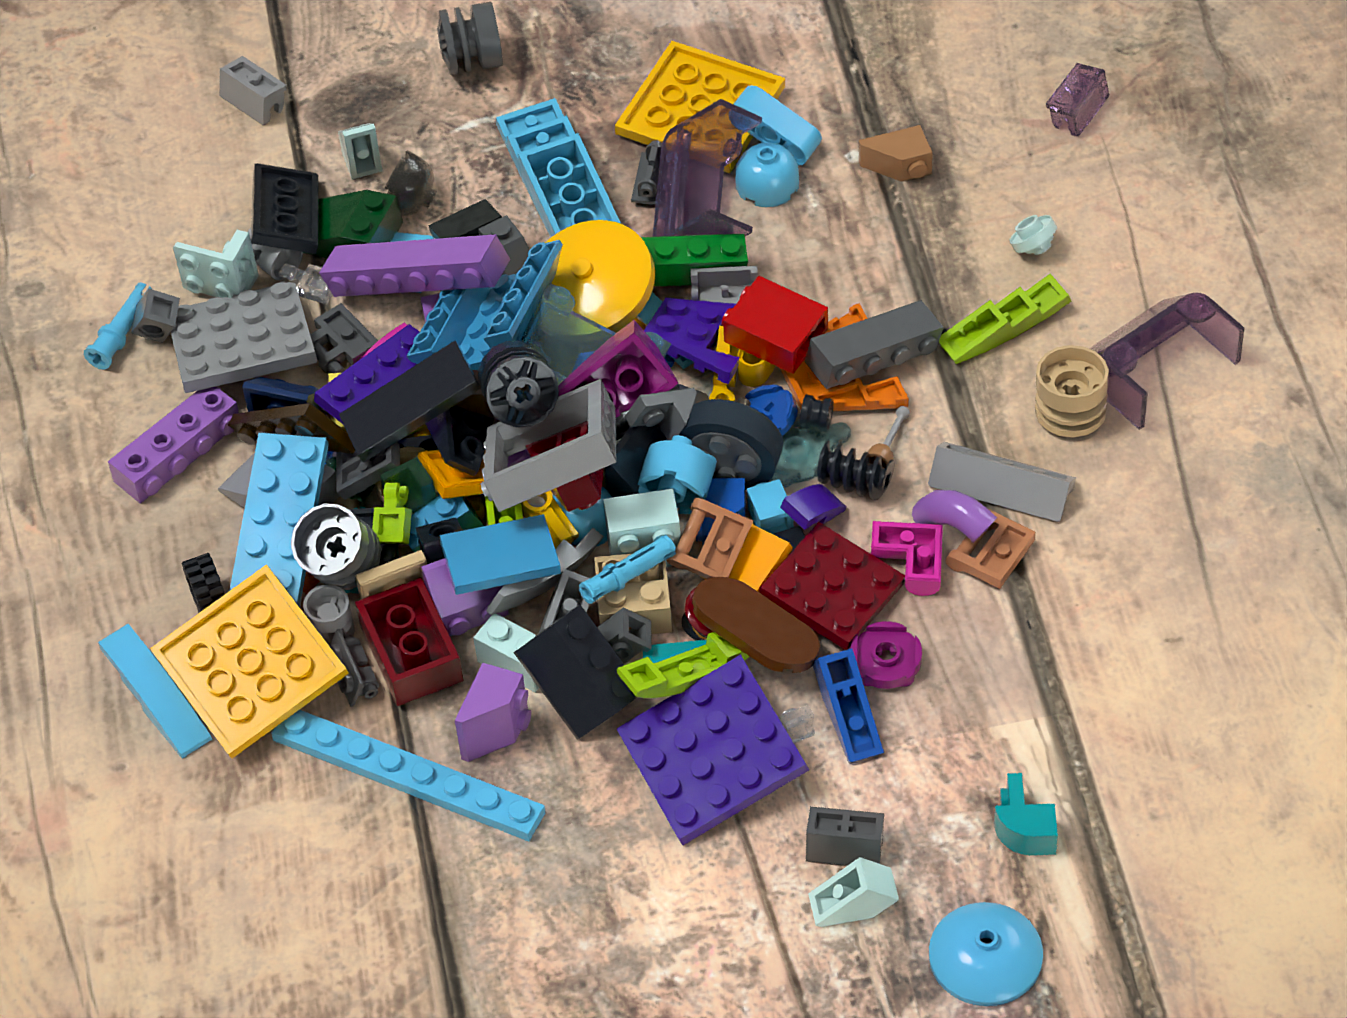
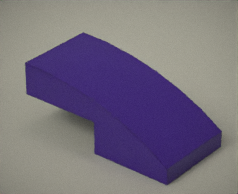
M815 484L785 497L780 508L805 530L818 521L824 525L843 513L847 506L823 484Z

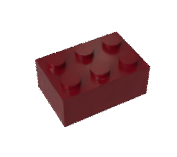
M421 577L355 602L361 630L397 706L464 681L460 657Z

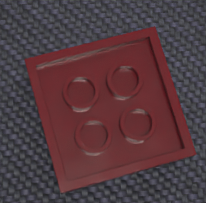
M818 522L760 587L759 593L795 616L814 631L841 648L848 650L857 634L858 637L904 585L905 575Z

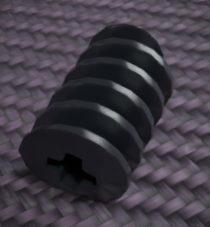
M829 440L824 444L820 452L817 478L821 484H827L830 481L833 488H839L843 484L846 492H852L856 488L859 496H865L869 492L872 500H878L887 490L893 475L895 462L891 459L884 468L882 467V456L878 455L871 464L869 463V452L866 451L858 460L856 459V448L853 447L845 456L843 455V444H838L834 452L830 451Z

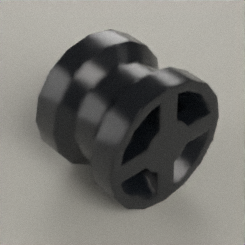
M806 394L801 407L800 428L808 429L812 426L818 427L821 432H828L833 416L834 400L831 398L816 400L813 395Z

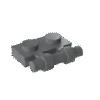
M342 303L314 319L317 331L310 334L316 358L319 361L318 365L327 374L344 372L345 369L340 365L341 362L347 359L351 365L355 364L378 342ZM328 342L335 347L329 352L323 347Z

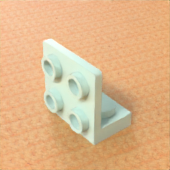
M236 230L231 241H227L224 245L222 253L176 242L173 246L183 288L192 293L232 298L233 295H239L245 290H251L259 276L249 232Z

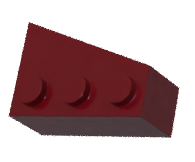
M588 421L528 444L525 448L532 458L588 434ZM604 468L554 488L551 491L568 512L577 508L579 510L588 509L601 499Z

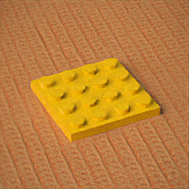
M671 41L615 124V134L646 145L655 140L660 141L666 152L731 173L754 136L731 119L729 108L744 89L750 85L761 88L777 100L785 88V78Z
M267 564L150 648L231 759L349 674L346 667Z

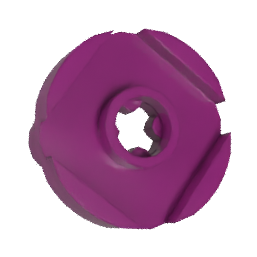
M891 621L872 623L866 627V631L861 633L859 637L857 634L851 643L864 686H873L881 689H891L900 686L907 687L914 682L915 675L921 668V642L916 635L914 638L911 633L907 632V627L900 623ZM883 650H889L890 655L895 657L883 660L878 656L882 655Z

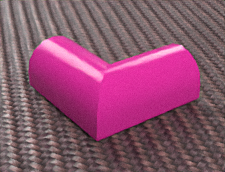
M873 521L871 554L877 558L906 559V589L918 596L935 594L939 591L941 584L943 525Z

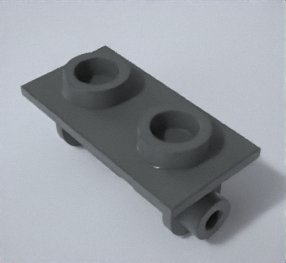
M652 141L647 145L646 152L641 153L631 202L655 205H663L673 155L665 154V148L660 141Z
M337 629L329 647L349 672L348 675L338 681L341 692L345 693L350 707H354L358 696L364 695L365 698L375 697L378 694L379 683L371 666L358 667L367 665L368 662L360 640L353 635H347L343 638L340 629Z

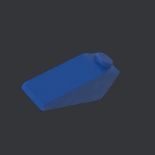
M853 648L817 658L814 661L813 669L823 701L848 763L884 753Z

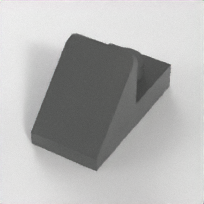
M694 388L640 395L625 415V418L630 427L644 425L652 427L659 424L667 440H672V437L679 435L686 426L697 392Z

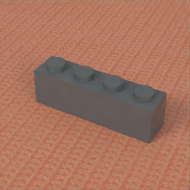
M919 300L811 338L804 362L826 389L837 385H845L859 377L873 375L884 368L901 365L909 359L931 354L938 347L943 326L923 301Z

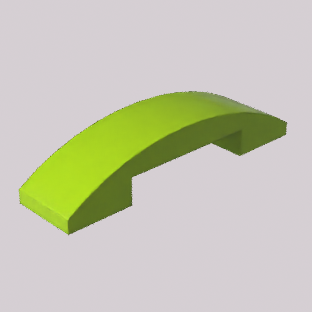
M715 632L708 634L705 645L657 663H653L649 657H645L619 667L617 674L636 697L661 698L683 693L699 679L739 655L742 656L744 661L750 656Z

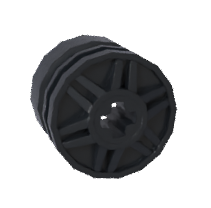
M520 340L505 341L492 347L482 358L478 369V383L492 414L502 423L516 428L531 427L543 421L554 410L559 397L558 381L545 356L534 345ZM526 385L527 389L525 391L519 389L515 392L514 389L516 387L523 388Z

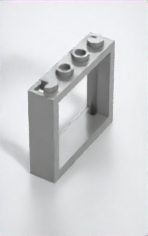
M596 380L559 396L554 410L543 421L531 427L516 428L501 421L487 427V438L483 442L486 453L483 455L485 468L482 469L484 482L481 483L484 496H487L489 501L493 500L500 512L616 463L615 406L602 380ZM588 421V434L508 467V456L526 449V445Z

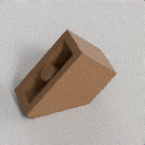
M917 125L859 140V164L863 168L902 182L932 174V150L921 126Z

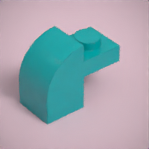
M1007 773V787L1000 788V806H995L994 828L999 840L1007 848L1019 854L1029 856L1056 855L1058 832L1055 803L1025 805L1022 773Z

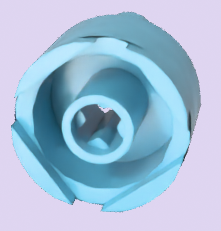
M676 435L672 437V440L653 443L648 449L638 482V485H640L638 492L640 494L673 489L676 507L679 508L678 513L691 514L690 507L694 498L706 500L717 460L714 456L706 454L701 449L693 446L692 441L684 436Z

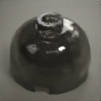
M407 150L405 158L402 157L385 186V189L388 190L387 194L397 197L401 215L408 217L416 214L422 206L429 208L437 194V191L432 189L435 177L429 164Z

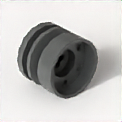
M492 1L471 5L469 20H464L459 7L454 8L455 22L450 23L447 9L438 11L437 33L442 59L446 63L450 75L458 74V59L463 60L465 72H470L471 57L475 56L478 57L482 69L503 66L499 31Z
M322 504L308 510L298 520L293 529L291 548L295 560L302 569L325 585H336L343 590L357 588L355 575L375 568L380 564L382 550L377 534L352 511L339 504Z

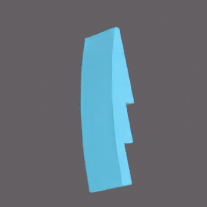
M129 624L98 642L100 650L120 673L122 682L141 703L143 712L182 759L212 740L210 733L186 698Z

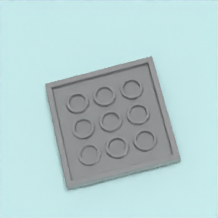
M295 281L288 283L280 282L271 287L258 290H245L239 295H233L232 298L215 297L206 302L180 305L178 307L176 323L171 331V336L185 393L317 363L314 346Z

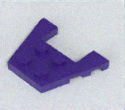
M665 298L644 330L661 352L675 359L680 358L681 355L693 361L695 369L703 373L707 369L717 373V380L726 384L730 383L738 369L739 357L710 350L718 338L719 326H722L721 322L725 312L736 304Z

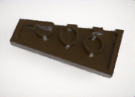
M311 403L233 414L228 423V426L238 433L237 437L250 445L257 444L258 433L324 437L329 443L327 451L352 454L355 452L348 433Z

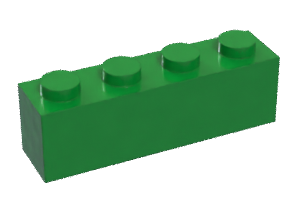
M745 234L641 237L654 261V286L691 285V269L742 267L748 265Z

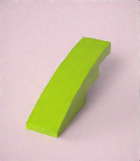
M1049 274L1027 291H1024L1020 286L997 304L989 300L942 334L939 344L955 364L961 363L983 354L1041 323L1072 302L1071 298L1056 279Z

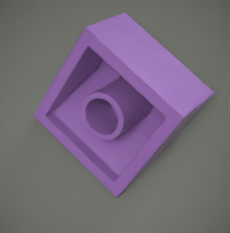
M445 558L421 567L424 584L449 636L461 635L469 629L483 625L492 616L486 612V609L503 586L456 595ZM505 610L496 614L505 617L509 615V611Z
M482 663L455 719L462 760L469 762L516 742L521 730L525 731L528 728L531 710H528L527 700L529 692L525 690L523 674Z

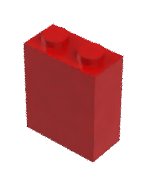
M758 276L751 286L747 285L743 289L736 305L725 312L721 322L724 329V342L794 374L806 358L811 338L825 334L828 330V307L764 277Z

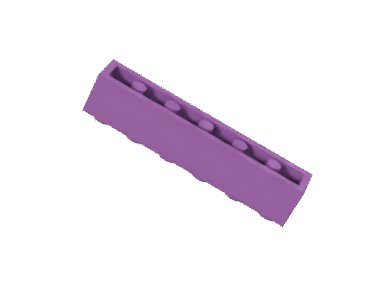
M496 234L335 246L319 274L334 297L495 287L510 258Z

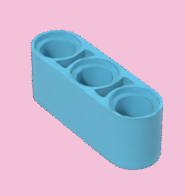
M747 86L729 108V115L738 126L762 143L782 145L793 154L798 165L806 163L822 141V136L817 128L757 86Z

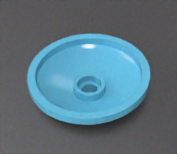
M979 902L959 907L946 915L938 923L930 939L929 963L934 977L949 994L969 1004L996 1006L1011 1002L1021 997L1034 985L1042 968L1043 947L1037 930L1024 915L1005 905ZM983 938H989L992 940V942L986 944L981 942L980 940Z

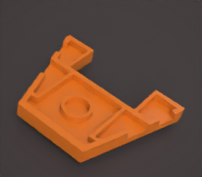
M860 303L850 307L849 313L840 319L835 317L828 322V330L825 333L868 319ZM804 361L794 374L780 368L800 410L806 394L813 395L816 400L833 399V411L909 407V398L898 376L866 386L863 385L859 377L845 385H837L826 389Z

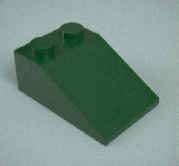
M362 190L318 199L316 254L303 253L329 258L335 246L391 242L395 233L399 231L403 224L397 197L372 190Z

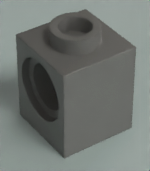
M148 288L136 305L131 334L163 343L175 327L180 298Z

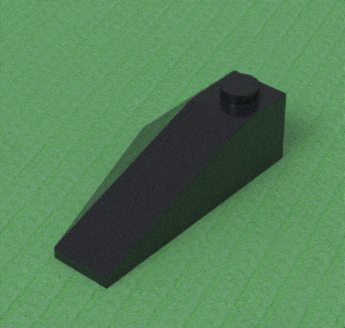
M454 405L426 423L447 465L473 477L478 473L485 452L483 442L487 438V427L490 426L494 418Z

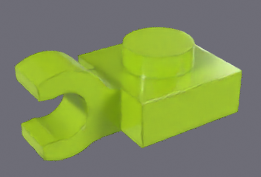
M385 483L384 507H374L372 527L379 537L380 544H409L412 510L403 507L408 500V486H400V483Z

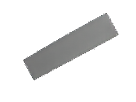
M592 528L576 547H573L564 539L555 549L561 566V574L564 569L574 572L591 555L604 536ZM561 574L504 585L488 606L486 612L493 615L526 603L553 588Z

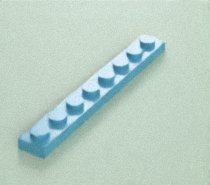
M298 710L280 723L271 733L275 742L528 842L546 813L545 805L302 710Z

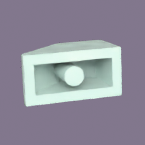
M367 123L338 131L342 155L352 180L382 172L374 124Z
M861 857L808 893L815 925L819 927L874 918L899 900L892 869Z

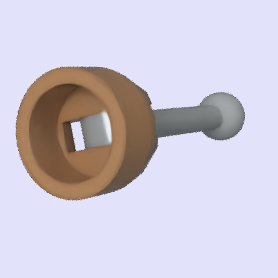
M900 406L897 409V418L884 443L875 444L868 450L869 463L872 464L879 455L882 456V467L885 468L889 461L894 459V454L890 451V445L902 421L910 415V411L906 406Z

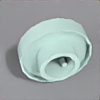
M1037 215L1029 216L1015 227L1016 232L1011 236L1010 244L1017 253L1042 254L1051 247V241L1057 225L1050 215L1040 217Z

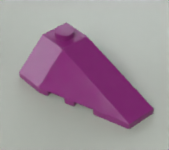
M633 320L608 339L564 379L558 387L559 396L601 379L615 406V417L621 416L622 412L630 410L640 395L669 391L678 384V380L656 344L639 324Z

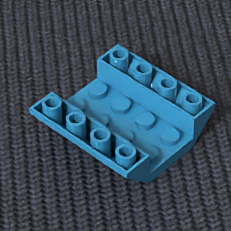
M556 240L548 243L540 242L534 245L529 250L528 257L522 268L516 274L502 275L495 287L442 290L439 294L440 298L433 310L427 315V321L420 333L414 338V344L406 357L411 362L418 364L455 340L461 347L471 369L478 370L482 358L492 347L505 341L521 340L556 275L563 247L562 242Z

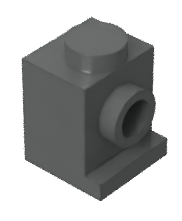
M624 607L597 627L623 663H626L641 651L649 652L651 650V620Z

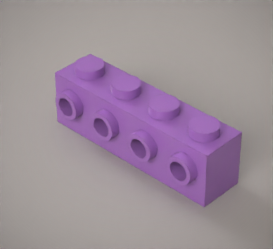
M217 386L196 391L108 461L113 482L141 504L149 496L156 494L174 476L181 474L194 460L206 454L223 437L234 432L228 426V423L233 414L239 413L237 402Z

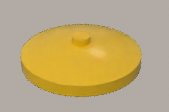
M608 220L585 221L561 230L545 242L560 240L563 244L556 275L533 316L537 324L548 334L571 342L598 340L624 328L645 307L654 286L655 266L645 242L629 227Z

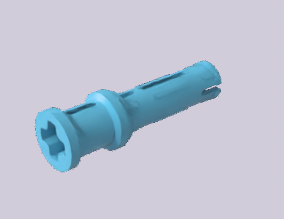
M138 283L135 286V289L111 323L102 326L98 330V338L93 345L86 347L84 357L92 366L102 370L108 369L112 364L111 358L115 352L125 346V335L133 325L136 305L143 297L142 291L147 284Z

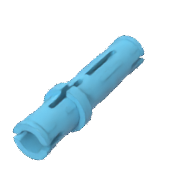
M666 535L661 536L655 542L641 548L616 564L609 563L604 566L602 572L579 584V592L582 598L587 603L592 604L611 591L618 592L623 589L629 580L676 554V547L673 541Z

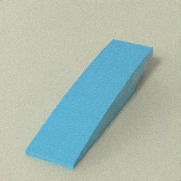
M556 98L496 117L498 130L550 237L567 227L585 221L608 220L620 223L579 133L575 134L567 115H563Z

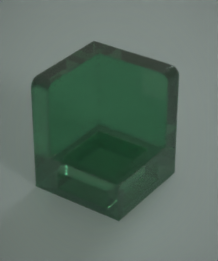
M418 457L380 476L383 493L385 483H400V486H408V500L403 507L411 509L412 513L436 498L434 481Z

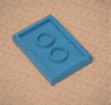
M544 514L440 535L442 550L456 595L561 574L560 562Z

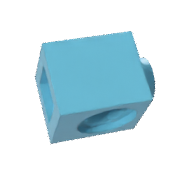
M780 479L762 482L754 487L747 488L748 511L754 525L771 534L794 527V520L780 508L784 498L787 497Z

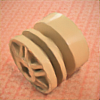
M1062 346L1045 353L1038 362L1036 370L1037 392L1035 397V413L1038 422L1047 431L1058 436L1074 438L1092 433L1105 421L1109 369L1106 361L1097 352L1083 346Z

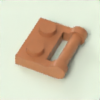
M694 498L690 507L692 513L676 546V554L668 558L667 562L678 569L688 570L706 579L712 577L729 578L753 520L704 499ZM704 518H712L715 521L698 559L689 556L688 554Z
M990 510L997 517L994 523L974 543L966 536L959 547L948 554L945 562L954 571H964L1000 589L1035 541L1036 532ZM988 530H995L976 558L969 556Z

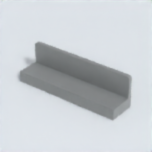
M943 442L936 447L928 485L941 490H956L980 501L1058 522L1062 519L1067 495L1073 491L1076 477Z

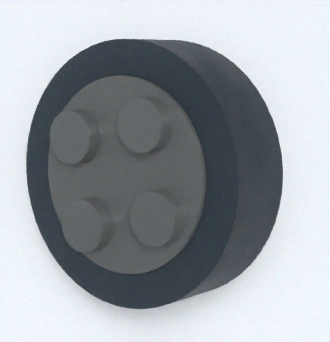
M740 398L737 402L712 399L694 404L687 424L679 436L689 438L693 446L716 458L717 463L712 479L745 478V490L759 483L769 482L774 476L783 450V438L777 426L764 414L750 407L751 402L745 398Z

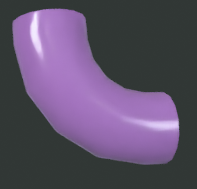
M935 490L919 499L912 509V517L915 523L950 525L961 531L973 543L997 519L989 509L976 499L956 490Z

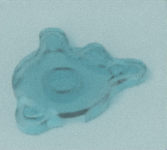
M797 414L794 424L782 436L783 450L770 482L780 479L783 488H786L794 483L808 481L817 477L818 459L824 444L830 440V451H833L838 444L847 442L851 438L850 427L846 423L839 422L830 425L828 432H821L818 427L812 426L808 429L800 428V414Z

